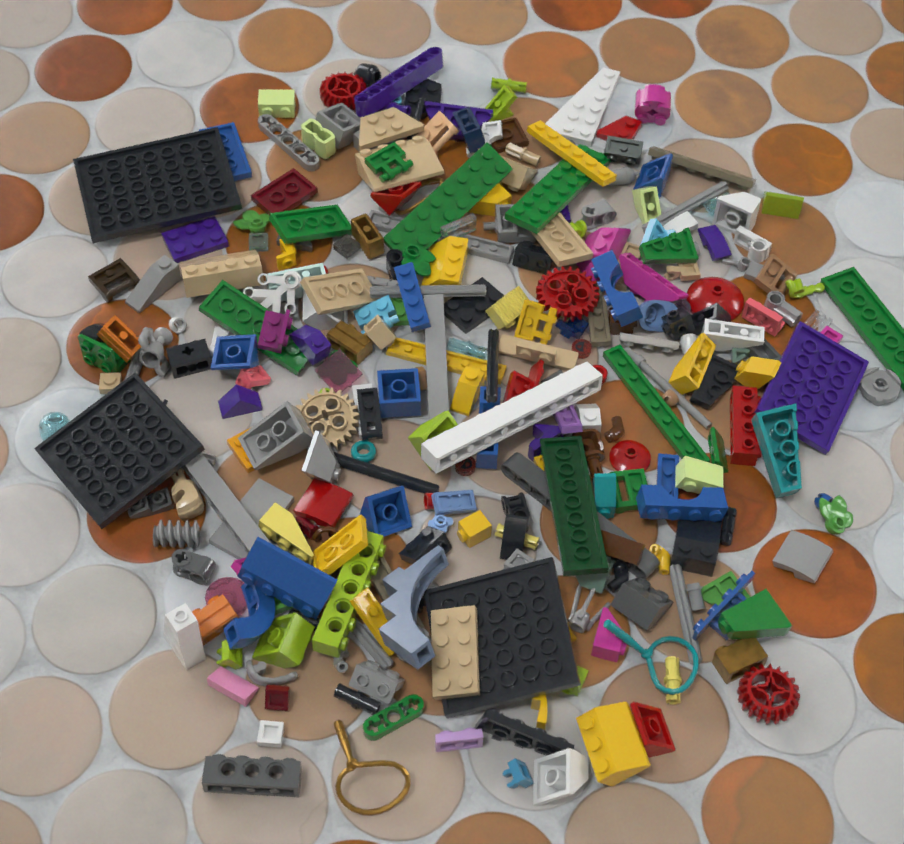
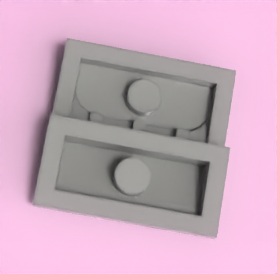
M791 530L772 562L774 567L794 572L795 578L815 583L831 557L833 549L815 538Z

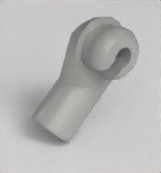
M348 648L345 651H341L339 658L333 657V665L341 673L348 669V664L343 659L349 656Z

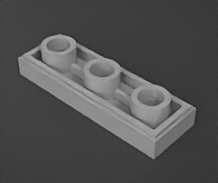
M621 332L619 337L620 341H623L622 345L634 347V343L642 344V348L654 350V346L662 347V351L673 353L674 349H679L680 343Z

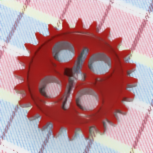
M562 266L559 271L555 267L553 273L548 270L547 275H542L541 280H538L536 300H539L540 304L545 305L543 312L548 311L550 307L556 308L557 319L561 316L566 321L567 317H570L571 321H574V318L577 316L579 320H582V314L588 317L589 312H594V308L597 307L600 296L599 287H596L597 281H592V275L586 277V271L579 273V268L572 271L571 266L568 270H565L564 266Z

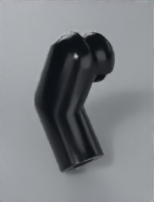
M617 561L613 566L615 579L607 584L608 589L612 593H615L624 582L629 580L628 568L623 561Z

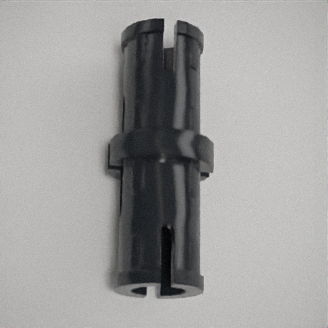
M341 683L335 689L334 697L351 704V707L354 709L359 708L372 715L380 710L381 702L364 695L360 690L357 692Z

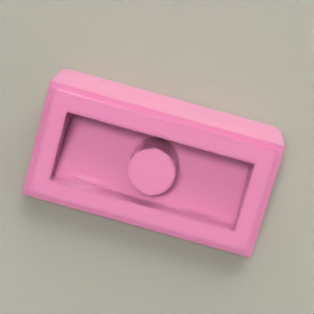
M222 666L207 678L208 686L245 707L259 690V687Z

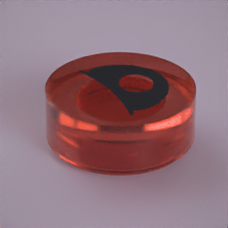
M577 339L572 343L571 351L578 352V358L584 359L590 356L592 346L585 339Z
M471 456L455 464V471L461 476H470L476 469V461Z

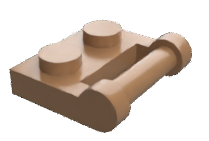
M772 253L753 282L767 293L779 291L784 295L787 290L786 280H795L797 272ZM783 273L785 275V279L783 280L779 289H777L774 286L776 285L777 281Z

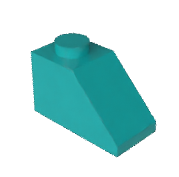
M616 473L594 474L592 490L596 510L607 519L614 518L616 509Z

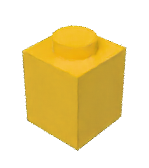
M481 510L458 521L457 536L462 543L465 542L471 548L491 537L492 525Z

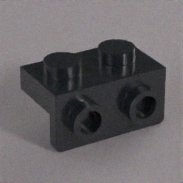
M523 241L515 248L512 265L547 274V271H550L553 260L542 246L534 245L531 241Z
M427 526L405 546L399 555L402 560L413 564L438 545L444 549L445 554L451 550L452 546L444 531Z

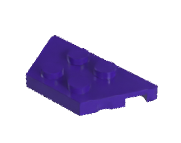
M425 101V109L429 120L438 111H441L459 130L453 112L468 106ZM470 107L482 129L483 123L488 122L493 116V110ZM460 130L451 137L452 139L463 140Z

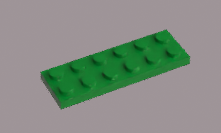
M222 280L199 306V311L235 335L256 334L258 345L265 311L268 309ZM291 325V329H286L285 334L289 335L296 331L297 328ZM290 336L287 347L282 346L281 353L258 349L297 376L309 362Z

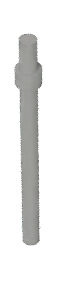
M629 346L624 348L638 368H641L665 391L673 390L679 397L678 403L703 427L709 429L712 426V423L646 363V359L642 355L636 354Z

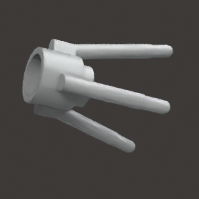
M580 584L577 586L571 613L567 621L572 630L584 633L585 630L590 631L592 625L601 617L603 607L591 620L589 619L590 615L586 610L596 591L595 588H592L582 609L576 612L582 588ZM606 603L604 607L609 608L611 603Z

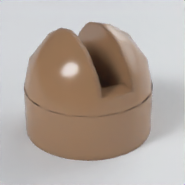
M671 389L662 395L663 400L669 407H673L679 402V397Z

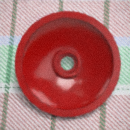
M704 277L693 282L687 290L686 304L692 314L718 303L731 315L732 321L741 314L744 307V296L741 290L734 283L724 278Z

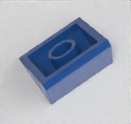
M672 153L643 164L633 190L657 186L660 199L670 174L673 159Z
M256 334L218 336L216 338L211 370L246 369L259 365Z
M403 485L365 497L360 515L366 518L369 532L380 534L384 537L412 527Z

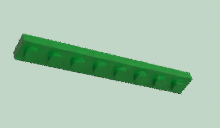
M619 344L603 351V358L680 458L683 459L684 456L710 463V458L624 348Z

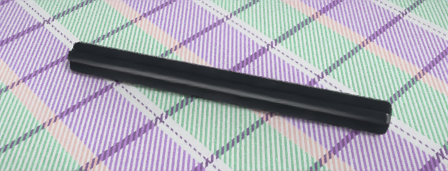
M490 329L488 331L486 401L488 403H496L498 396L499 331L497 329Z
M334 452L340 467L399 486L403 485L405 488L424 494L439 492V485Z

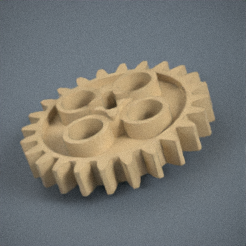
M323 387L322 393L315 389V395L313 396L307 393L308 399L301 398L302 405H296V408L300 410L312 434L314 435L315 430L322 429L324 432L321 434L328 440L330 446H334L336 450H338V444L340 443L346 446L345 439L352 441L351 434H357L355 427L360 426L358 421L360 416L357 413L359 410L357 405H355L354 399L349 400L348 393L342 396L341 390L334 393L332 387L329 392H326L325 387ZM332 405L337 406L335 409H328ZM317 412V415L309 416L311 413ZM337 423H344L340 427L335 426Z

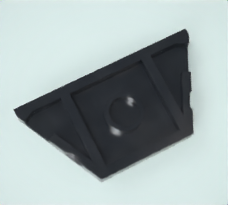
M427 78L406 92L404 106L411 107L410 117H414L420 97L425 98L429 102H441L442 84ZM425 106L422 112L421 119H424L428 116Z

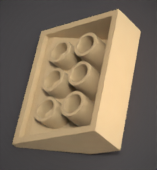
M414 136L407 141L398 140L395 142L406 153V158L403 160L406 162L411 159L414 165L407 172L396 175L391 181L387 180L382 183L379 176L384 173L380 172L375 175L365 164L366 157L388 145H379L372 150L363 149L360 153L355 154L358 175L373 192L444 174V169L430 142L424 136ZM394 164L390 168L393 169L397 167V165Z
M256 249L180 262L186 298L210 294L222 280L236 289L261 285L258 282V276L263 272ZM262 276L260 280L262 283H264V279Z

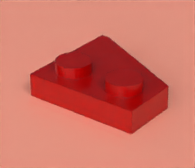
M626 115L597 130L596 137L607 141L608 136L633 140L642 127V121Z

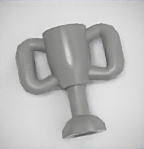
M164 327L157 328L154 331V335L149 329H144L138 338V342L143 349L140 356L142 364L148 368H154L159 376H164L169 369V362L164 356L163 347L170 344L173 340V334L169 329Z

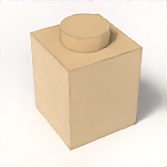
M379 315L375 316L363 327L367 336L381 350L392 345L396 338L394 331Z

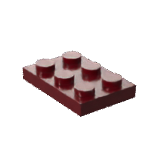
M293 168L253 193L251 200L270 216V213L290 211L316 195L318 188Z

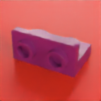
M286 309L285 314L265 311L257 345L258 349L281 353L282 346L287 347L289 335L285 333L286 329H291L293 318L289 317L290 310Z

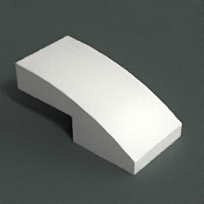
M686 211L670 220L663 227L665 230L674 229L678 233L688 227L690 231L697 229L698 222Z

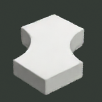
M501 120L483 123L482 133L486 143L491 144L496 140L503 139ZM466 147L467 158H470L475 153H469Z

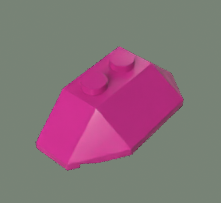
M602 227L589 234L585 244L593 252L592 259L613 250L618 260L631 230L628 228ZM591 260L576 263L581 272L586 271V277L592 275V281H600L599 277L595 279L591 268L594 265Z
M620 254L619 261L623 272L624 284L630 288L631 292L642 296L644 301L662 300L672 302L688 297L687 293L646 264H643L633 254Z

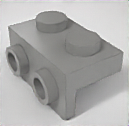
M371 660L357 664L349 686L386 704L391 703L395 691L402 689L405 679L400 678V674L396 671L389 669L385 671L379 668L380 665Z

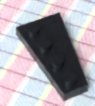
M487 709L474 727L475 729H482L483 732L492 734V739L501 742L502 739H509L515 743L514 746L520 748L535 747L536 753L546 756L568 748L574 749L575 746L568 743L565 738L549 735L541 728L530 727L522 720L509 718L501 711L495 709Z

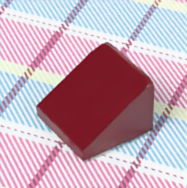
M297 516L296 522L302 533L313 540L314 532L320 527L305 517Z

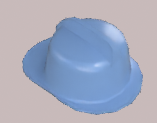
M645 301L639 306L643 318L639 319L638 322L644 330L663 332L662 325L664 324L661 317L667 315L672 310H676L677 306L669 301Z

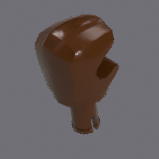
M584 429L583 432L572 433V436L582 437L587 466L593 481L594 474L603 473L600 462L604 460V448L598 430Z

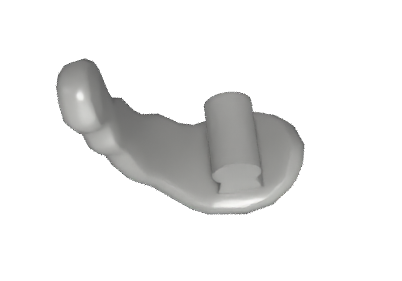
M251 660L246 662L248 677L256 685H280L293 681L298 677V673L295 671L275 678L262 677L260 675L266 673L265 662L260 661L256 665H252L253 662Z

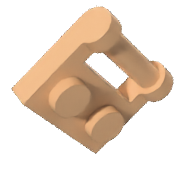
M438 111L424 126V131L419 132L416 136H424L433 146L432 148L437 156L438 151L454 134L456 135L459 130L441 111Z

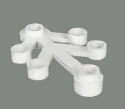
M287 271L283 276H269L266 273H262L258 276L259 284L276 283L281 285L276 290L246 287L243 293L247 295V289H251L253 294L248 297H267L261 305L268 308L273 304L272 312L280 313L281 295L287 291V304L284 309L286 312L287 307L293 305L294 311L290 312V314H294L297 311L295 290L300 287L302 279L296 271ZM263 275L267 277L266 283H262L260 280ZM290 277L295 278L294 284L288 282Z

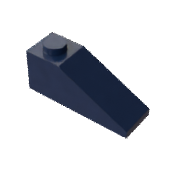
M470 107L453 112L469 153H476L478 148L480 149L486 142L482 129Z

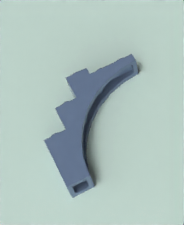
M439 545L407 569L403 570L398 567L382 579L389 598L380 604L388 621L379 628L381 637L389 649L417 670L435 657L430 640L417 627V610L429 584L449 565L444 549Z

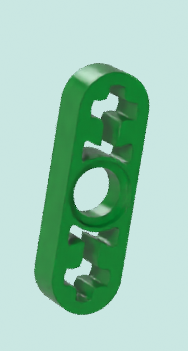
M408 695L367 718L363 723L364 736L371 741L379 740L420 717L424 711L423 699L419 695ZM409 704L417 705V709L409 708ZM390 713H397L400 719L397 722H390L387 716ZM373 725V727H377L378 731L374 732L373 730H370L369 726Z

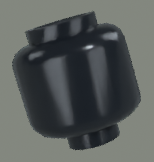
M361 63L354 72V76L358 75L359 78H363L367 87L381 80V72L373 64Z

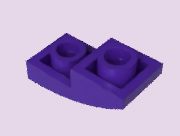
M716 225L697 229L703 247H708L712 261L729 258L732 255L724 236Z

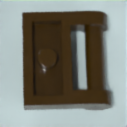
M121 258L88 276L89 282L97 289L107 303L113 300L114 296L128 288L136 287L140 281L139 277ZM127 277L129 278L127 281H125V282L119 284L118 286L112 288L111 290H109V291L107 290V288L113 286L114 284L120 282L121 280H123V279H125V278H127Z

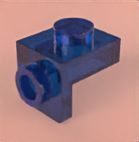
M576 316L574 321L569 319L568 322L559 319L555 326L561 330L559 333L567 339L573 337L579 340L589 326V322L583 318L579 320Z

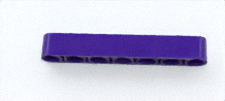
M440 47L427 49L356 95L354 98L356 115L364 117L377 112L442 69L444 66L442 49Z

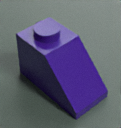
M304 325L289 334L290 338L312 366L329 356L331 343L319 329Z

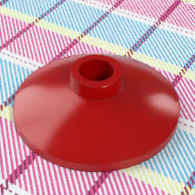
M624 440L616 443L611 448L609 460L616 471L644 468L645 472L650 465L651 455L643 444L634 440Z

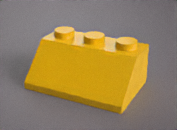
M448 236L430 247L429 251L436 257V260L429 263L431 274L430 276H423L421 286L461 285L468 255V238Z
M628 702L594 707L576 718L597 782L613 787L651 766Z

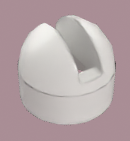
M173 317L169 320L168 325L173 332L182 333L186 328V321L181 317Z

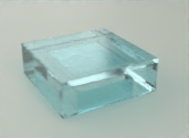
M249 233V250L256 249L257 252L268 251V233Z

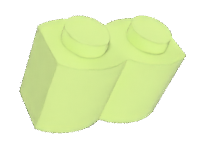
M309 119L301 124L302 142L314 150L319 157L328 159L336 153L335 136L330 130L322 128V125L314 119Z

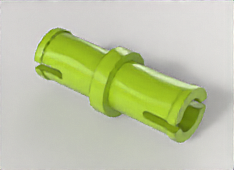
M492 77L491 89H501L505 84L514 92H526L527 82L512 81L510 78L505 80Z

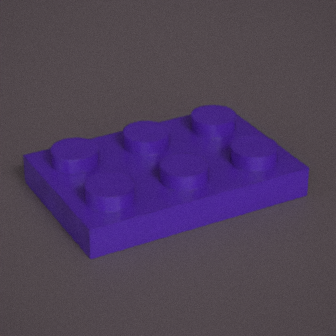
M215 216L161 233L162 239L173 261L176 263L229 247L228 240Z

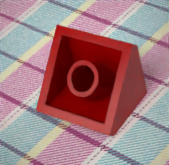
M415 181L372 192L370 196L390 216L410 201L422 186V183Z
M634 701L630 703L629 707L648 758L674 752L676 749L661 708Z

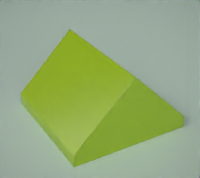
M764 191L761 213L799 219L804 197Z

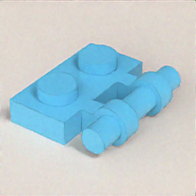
M389 295L353 311L361 330L377 315L390 328L393 327V324L400 321Z

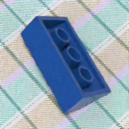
M259 536L256 538L237 576L244 583L261 589L264 594L273 596L281 600L284 605L294 607L301 611L304 616L317 619L337 582V579Z

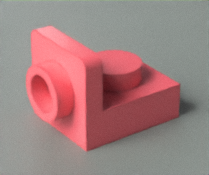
M259 365L253 368L240 369L235 383L251 389L256 386L269 385L271 378L264 368Z

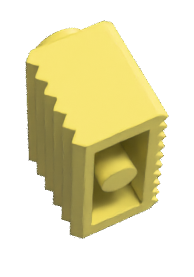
M517 286L485 310L492 322L495 323L497 329L503 327L508 329L516 323L514 319L518 316L520 317L524 300L528 299L520 286Z

